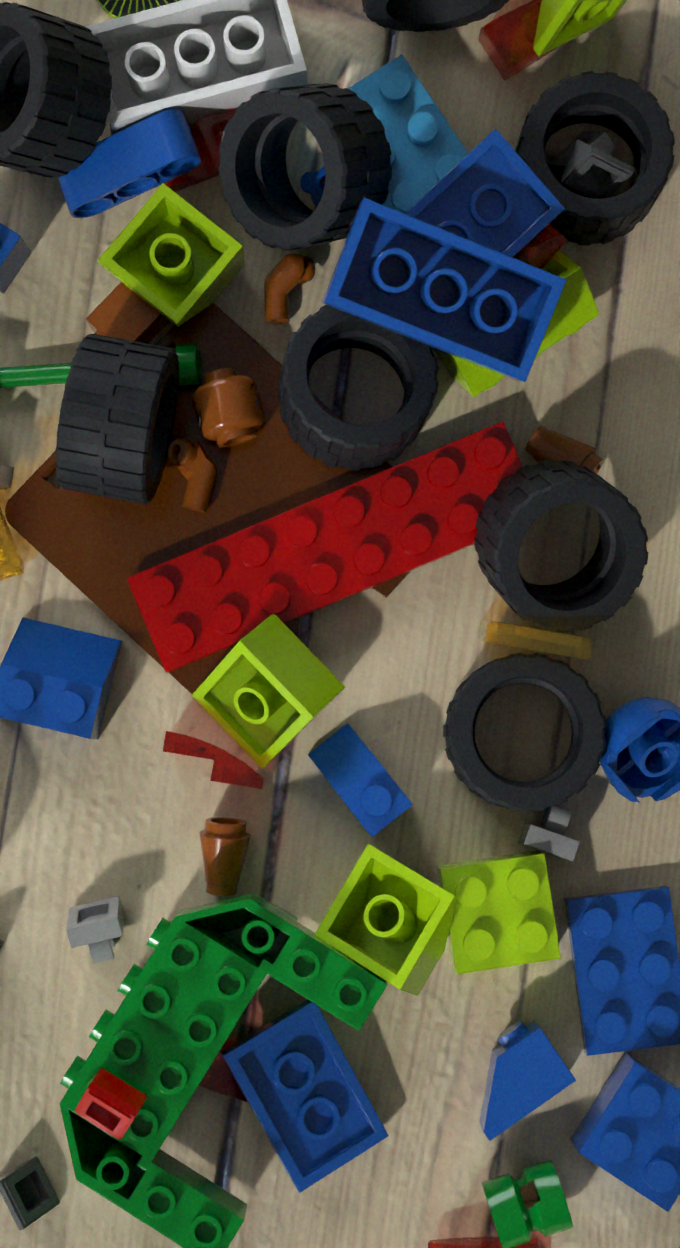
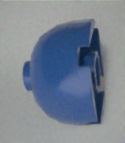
M642 697L630 700L615 709L606 719L605 740L607 742L605 752L602 753L600 764L611 785L619 794L631 802H639L636 797L644 798L651 796L654 801H659L680 791V708L669 700Z

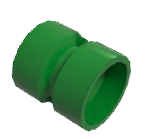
M551 1160L523 1168L522 1176L519 1179H515L508 1173L481 1182L502 1248H513L531 1242L533 1232L539 1231L547 1237L573 1228L567 1202ZM526 1201H539L528 1209H526L524 1202Z

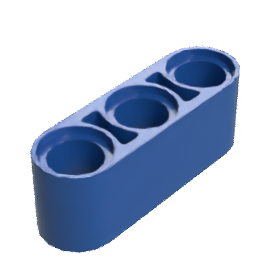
M172 109L157 113L97 142V146L90 156L88 155L84 159L82 165L76 170L72 169L67 175L57 178L70 215L73 218H87L102 213L193 170L200 164L201 158L184 111Z

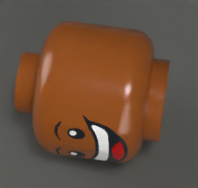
M223 368L206 374L204 376L205 384L197 388L192 396V403L202 436L208 440L216 441L218 447L235 446L256 438V430L263 424L265 414L255 381L245 375H235L233 368Z

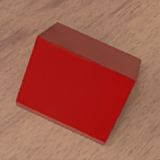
M101 1067L74 1111L113 1137L122 1139L145 1102L147 1095Z

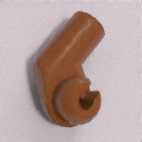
M299 252L287 254L266 276L264 282L265 322L283 324L290 321L289 292L298 283L305 284L311 281L315 275V264L310 257L302 256Z
M177 438L170 443L167 454L169 460L177 466L188 481L182 507L206 513L216 476V465L199 442L191 438Z

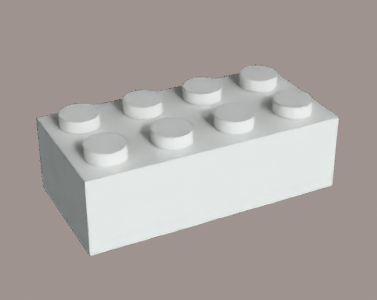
M182 0L85 26L92 31L94 36L99 38L110 63L109 71L110 75H112V89L110 96L111 106L107 119L112 134L120 132L157 113L172 109L183 110L189 125L235 113V110L242 102H247L251 99L252 95L258 92L269 91L275 88L307 85V69L287 0Z

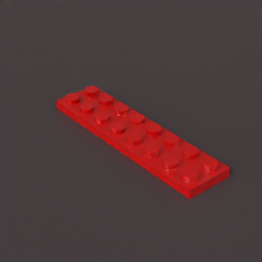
M504 422L492 425L128 577L127 581L165 672L170 673L236 645L273 613L284 624H287L475 545L474 538H476L477 533L475 526L478 515L483 510L484 501L499 486L498 483L506 476H511L517 472V469L523 467Z

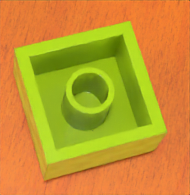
M535 850L437 865L440 887L458 897L448 934L452 967L457 975L561 959L545 854L543 852Z

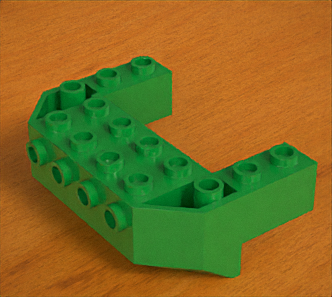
M254 893L181 910L172 922L162 918L146 943V946L154 950L144 968L134 963L117 990L126 996L118 1010L113 1014L106 1009L90 1033L89 1038L97 1042L87 1060L77 1055L60 1082L61 1085L68 1088L59 1104L76 1180L183 1248H228L244 1222L247 1204L162 1151L160 1147L267 974L358 1031L361 1030L388 985L387 981L314 935L315 932L297 922L298 918ZM101 1067L147 1095L145 1102L122 1139L113 1137L74 1111Z

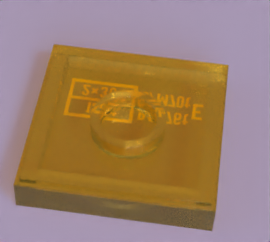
M488 619L481 621L478 639L484 642L590 660L593 645L590 638Z

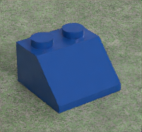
M23 617L0 666V718L98 740L122 641Z

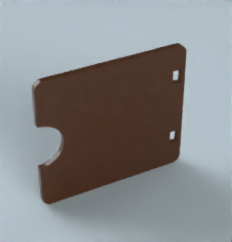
M213 303L179 327L174 325L156 344V346L172 348L174 345L198 344L200 348L202 383L200 385H178V399L171 442L181 437L196 440L202 445L216 465V476L206 513L182 507L188 481L177 466L169 460L168 455L157 492L152 501L145 505L63 488L58 491L50 482L46 481L56 471V450L16 491L5 507V516L8 523L162 667L161 660L127 581L128 577L393 467L386 461L382 466L370 469L368 467L354 471L347 470V468H333L324 465V462L307 455L304 449L289 436V430L286 424L282 422L279 413L278 386L282 365ZM223 368H233L235 375H245L255 381L265 414L263 424L256 430V438L230 447H218L216 441L208 440L202 436L192 403V396L195 390L205 384L204 376L212 371ZM312 393L314 399L324 411H326L332 417L342 421L333 411H331L321 400H319ZM410 572L371 589L387 598ZM300 618L285 624L298 638ZM234 646L174 670L169 674L193 694Z

